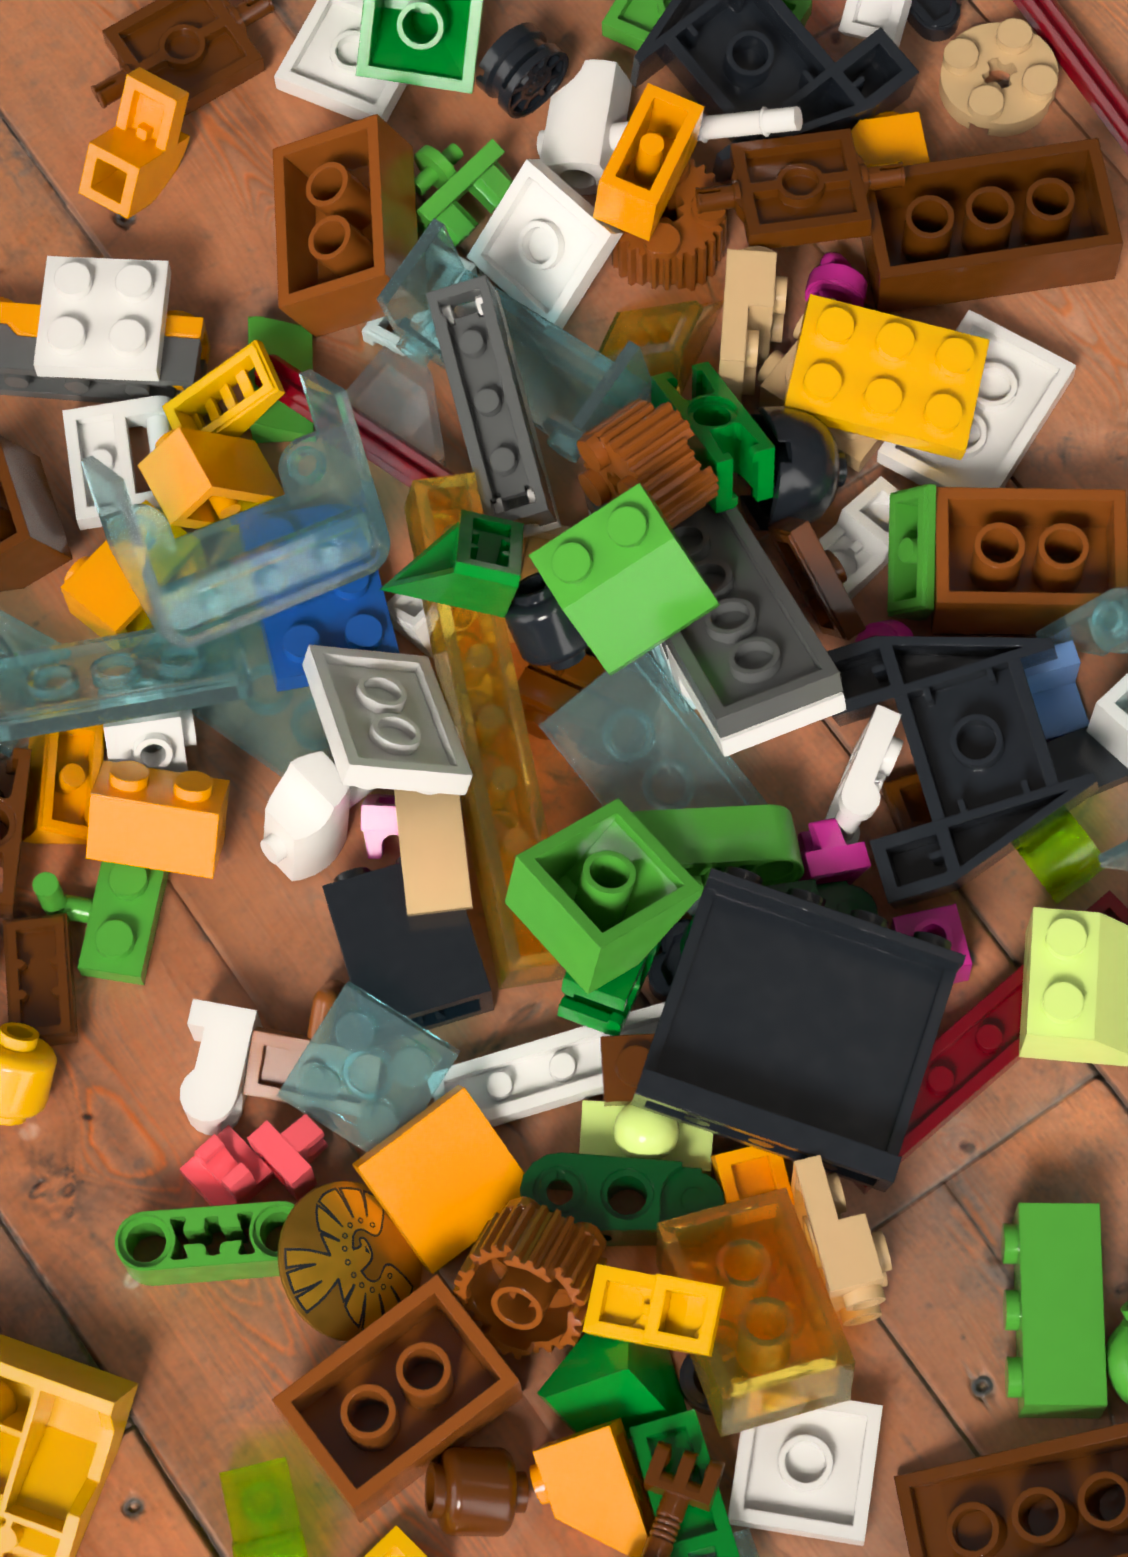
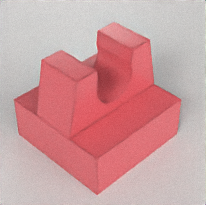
M304 1114L281 1134L266 1120L247 1137L251 1149L273 1171L275 1178L297 1201L317 1185L310 1164L328 1147V1144L323 1139L325 1136L324 1132L307 1114Z
M230 1125L225 1127L217 1136L215 1134L212 1135L194 1152V1156L180 1168L182 1176L210 1206L246 1204L275 1178L273 1171Z

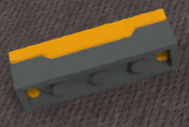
M0 297V395L97 403H112L159 395L174 398L207 373L211 346L204 318L194 317L184 311L169 310L167 311L160 381L37 376L33 364L41 305L15 303L10 299Z

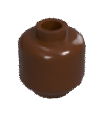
M449 1447L442 1453L438 1463H430L427 1468L424 1493L426 1514L430 1519H437L441 1530L446 1535L503 1536L510 1529L515 1513H525L529 1498L527 1474L525 1471H516L515 1463L510 1453L504 1448Z

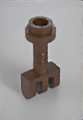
M659 1440L643 1484L645 1490L662 1495L641 1557L671 1556L673 1544L676 1541L675 1537L678 1535V1530L681 1527L680 1524L683 1522L688 1505L710 1512L725 1468L724 1462L711 1459L705 1469L702 1484L692 1481L699 1454L685 1449L676 1475L666 1472L665 1470L672 1457L673 1445Z

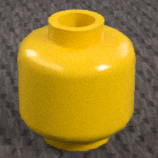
M5 1023L0 1027V1125H20L27 1118H31L44 1110L49 1098L57 1064V1057L52 1047L39 1038V1032L36 1029L22 1023Z

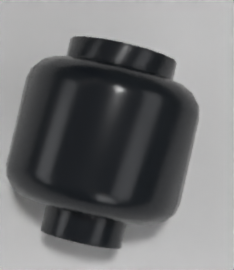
M534 573L519 581L517 591L505 615V621L524 661L535 666L550 665L553 670L567 669L579 663L585 657V649L588 645L566 616L540 573Z

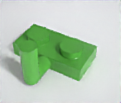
M102 861L93 898L64 894L54 874L50 872L38 874L34 878L32 886L45 914L67 913L70 921L87 923L77 967L81 976L144 985L169 872Z

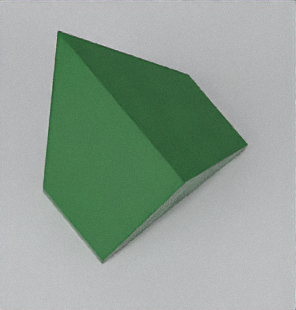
M461 509L460 518L457 523L379 590L505 618L521 578L524 523Z
M587 1333L582 1336L537 1392L543 1401L575 1433L621 1417L627 1437L631 1439L630 1427L687 1411L670 1350L589 1335Z

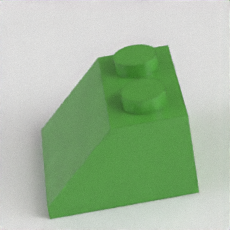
M640 483L529 554L530 559L558 604L610 676L720 606L717 598L653 497Z
M617 798L516 855L505 904L587 994H590L637 966L698 900L703 888L623 802Z

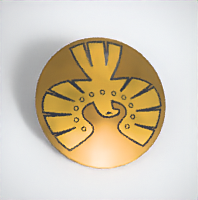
M339 1181L315 1188L295 1204L288 1214L280 1233L278 1268L285 1293L300 1317L313 1329L329 1338L348 1342L420 1286L421 1261L365 1184Z

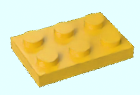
M810 294L805 307L783 406L804 410L819 418L827 427L961 460L967 449L990 340Z

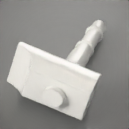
M585 60L577 75L551 96L545 130H540L538 133L537 151L540 160L580 195L597 194L599 180L629 122L626 120L632 83L618 63L614 61ZM798 106L775 109L762 107L761 110L707 116L703 113L697 141L707 143L710 139L759 134L768 137L770 133L799 131L803 124L802 112Z
M480 675L461 691L453 692V697L446 701L454 726L467 717H473L477 709L498 694L495 682L488 675ZM323 751L298 757L290 762L287 771L273 791L265 808L264 839L260 843L264 855L269 861L276 864L291 881L303 880L316 875L327 868L341 852L347 839L349 809L374 789L366 790L356 786L342 785L335 763Z

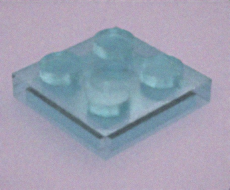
M348 981L276 1096L365 1152H369L426 1108L458 1057L460 1050Z

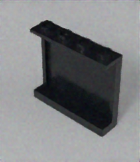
M732 866L725 867L724 872L711 868L631 1105L792 1161L821 1155L825 1172L830 1174L837 1173L841 1178L885 1192L895 1181L902 1159L899 1156L901 1146L956 973L962 967L966 955L952 951V943L941 936L916 931L913 937L888 929L889 922L874 913L863 910H851L850 915L824 907L826 900L810 891L789 888L786 894L762 886L763 879L751 871Z

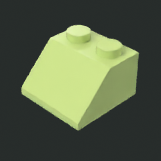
M1033 907L1025 933L1019 1057L1128 1067V925L1099 912Z

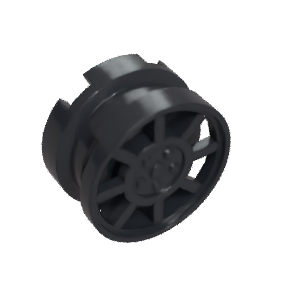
M521 23L505 32L486 52L479 65L485 72L483 77L481 75L476 77V84L489 97L498 98V105L510 117L515 119L523 118L533 113L554 94L566 75L569 58L556 44L547 43L545 34L533 23Z

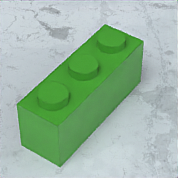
M1018 1203L1012 1219L1013 1223H1003L1001 1230L1002 1263L1014 1264V1290L1005 1289L1003 1294L1004 1330L1016 1331V1357L1006 1356L1005 1360L1006 1397L1018 1398V1418L1100 1419L1108 1405L1100 1203Z

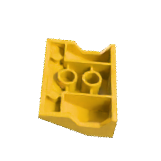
M0 1334V1557H75L120 1447L138 1383Z

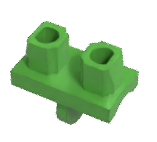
M491 139L458 172H456L453 166L464 154L454 143H451L441 153L432 146L424 145L414 154L415 163L421 171L415 177V192L423 195L432 186L439 189L416 211L419 238L428 230L436 239L452 251L458 247L479 225L458 203L468 192L491 214L496 210L513 180L498 163L505 151L494 139Z

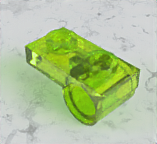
M1069 811L1015 849L1056 904L1109 866L1097 846Z
M286 1457L219 1473L233 1539V1557H309L290 1466Z

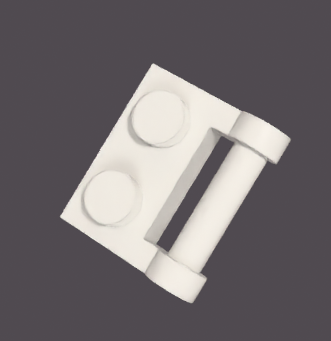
M161 395L62 410L76 520L80 530L113 525L121 515L127 512L133 513L145 500L163 513L152 491L137 493L129 428L137 426L147 428L151 453L155 449L157 440L165 433L171 431L170 423L162 406L172 398Z
M880 705L876 706L853 749L825 819L835 818L837 820L846 845L857 843L860 836L859 825L862 821L872 817L879 806L881 798L879 792L886 776L890 775L904 743L903 740L893 736L902 714Z

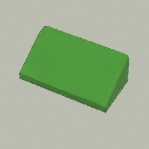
M248 316V345L254 340L263 342L268 355L275 354L314 379L313 335L301 325L261 316ZM254 367V368L249 372V378H250V381H251V383H252V385H253V387H254V389H255V391H256V390L259 389V387L256 386V384H255V382H254V381H255V374H254V372H255V370H256L255 367ZM279 400L250 427L252 438L256 443L315 440L314 423Z
M925 484L890 493L888 617L921 621L928 619L934 610L935 484Z

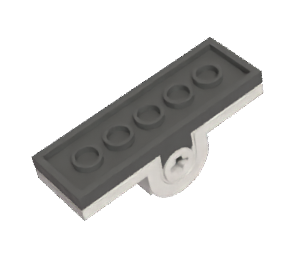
M584 493L589 515L608 504L606 502L600 507L596 506ZM706 503L700 510L672 528L720 603V606L649 651L659 679L676 710L680 714H685L697 709L724 757L845 711L846 704L844 694L842 693L843 687L839 670L738 508L735 507L727 511L715 513L709 503Z

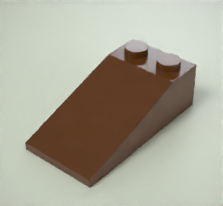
M1128 1422L894 1476L910 1557H1128Z

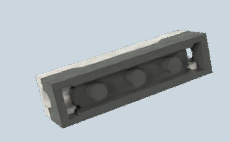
M486 275L426 293L484 514L524 523L523 538L561 527L499 294ZM474 301V302H470V303H467V304L458 306L459 304H462V303H465V302Z

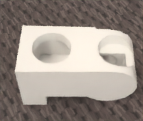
M193 999L187 1025L194 1041H199L201 1044L195 1069L184 1078L180 1087V1101L190 1124L197 1131L206 1135H218L228 1125L233 1128L242 1115L247 1095H243L252 1034L253 1030L257 1026L262 1027L257 1010Z

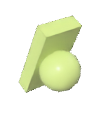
M583 1100L579 1154L681 1161L682 1167L702 1168V1173L711 1177L712 1161L710 1156H712L713 1133L633 1106L631 1102L622 1106L604 1107V1101Z

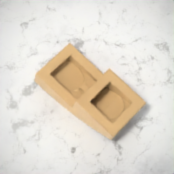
M394 790L407 915L416 916L473 909L460 795L442 793L426 795L417 791Z

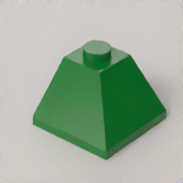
M363 0L356 76L472 94L475 86L484 0Z

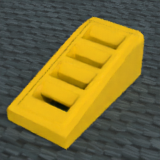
M254 340L162 407L172 430L184 427L240 437L285 394V391L263 342ZM254 367L263 385L256 391L248 376V373ZM237 383L245 398L239 403L232 389ZM222 398L228 410L223 414L217 404ZM208 413L211 423L205 425L203 417Z

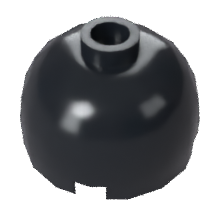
M785 406L758 407L757 409L760 414L750 415L775 446L773 498L757 502L753 497V488L751 486V495H740L742 509L748 524L756 531H769L768 527L787 516L808 520L811 524L822 517L834 501L838 487H842L845 484L847 477L846 456L842 450L837 449L833 434L816 416L801 409Z

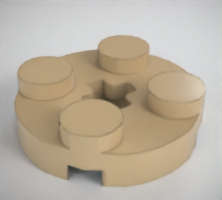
M1010 18L1001 23L993 22L977 25L961 33L945 47L939 80V94L945 109L951 117L968 129L970 123L977 127L987 128V135L998 137L1017 135L1035 127L1047 114L1049 105L1055 98L1059 75L1057 60L1048 44L1040 36L1034 34L1031 26L1021 19ZM991 71H1003L1010 75L1009 86L1001 88L997 82L986 83L984 79L989 76Z

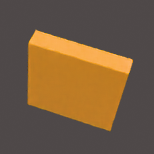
M459 1084L352 1163L425 1269L432 1274L476 1242L488 1220H491L496 1212L500 1214L509 1200L520 1197V1186L525 1174L468 1091Z

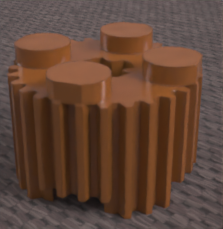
M694 159L688 161L650 241L621 230L623 235L612 250L613 268H619V276L621 278L628 276V284L630 286L636 283L643 286L649 282L651 283V288L655 290L658 285H663L665 290H669L671 285H676L678 289L688 288L690 291H694L695 283L704 285L706 283V275L710 277L715 275V261H721L722 251L726 248L728 209L698 214L695 188L722 185L721 182H715V174L713 172L706 174L705 165L702 164L696 167Z
M641 398L631 401L582 435L583 437L577 440L578 451L585 461L583 463L584 467L587 468V470L578 475V480L588 499L596 506L600 507L606 502H611L640 483L653 497L670 526L674 528L718 496L719 486L716 483L718 482V477L713 473L711 466L706 467L702 471L700 470L701 464L695 459V452L687 444V440L694 436V433L690 428L689 422L682 419L681 413L678 410L675 411L670 402L662 403L654 408L652 403H648V401Z
M525 1196L509 1200L501 1213L496 1212L483 1228L454 1280L456 1286L453 1290V1295L460 1299L465 1310L473 1311L472 1320L483 1323L481 1327L484 1331L483 1334L492 1346L499 1347L501 1354L505 1356L508 1352L514 1354L515 1359L520 1360L522 1355L528 1356L532 1351L539 1353L541 1348H544L549 1353L553 1351L554 1347L562 1350L566 1344L575 1346L583 1331L596 1265H606L608 1262L607 1258L601 1257L606 1248L607 1241L598 1227L588 1222H577L574 1224V1217H562L561 1210L556 1209L553 1213L549 1212L546 1205L540 1206L535 1200Z

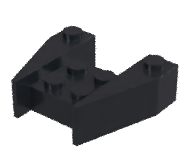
M671 0L635 54L630 82L637 88L667 65L700 105L705 106L704 110L708 115L761 110L762 107L775 109L798 106L802 112L803 124L799 131L770 133L768 137H765L763 134L730 137L728 139L731 141L730 144L848 128L852 130L859 120L871 119L877 114L891 112L907 100L912 93L919 71L881 27L838 61L834 62L782 0ZM730 144L716 155L712 171L715 174V182L722 183L730 180L732 177Z
M874 636L827 651L840 672L843 687L842 693L844 694L846 710L832 715V718L841 727L870 718L877 705L890 710L898 709L899 714H902L901 721L932 819L930 823L870 841L888 904L894 909L959 890L1099 791L1094 772L1059 783L1024 669L1058 659L1052 638Z

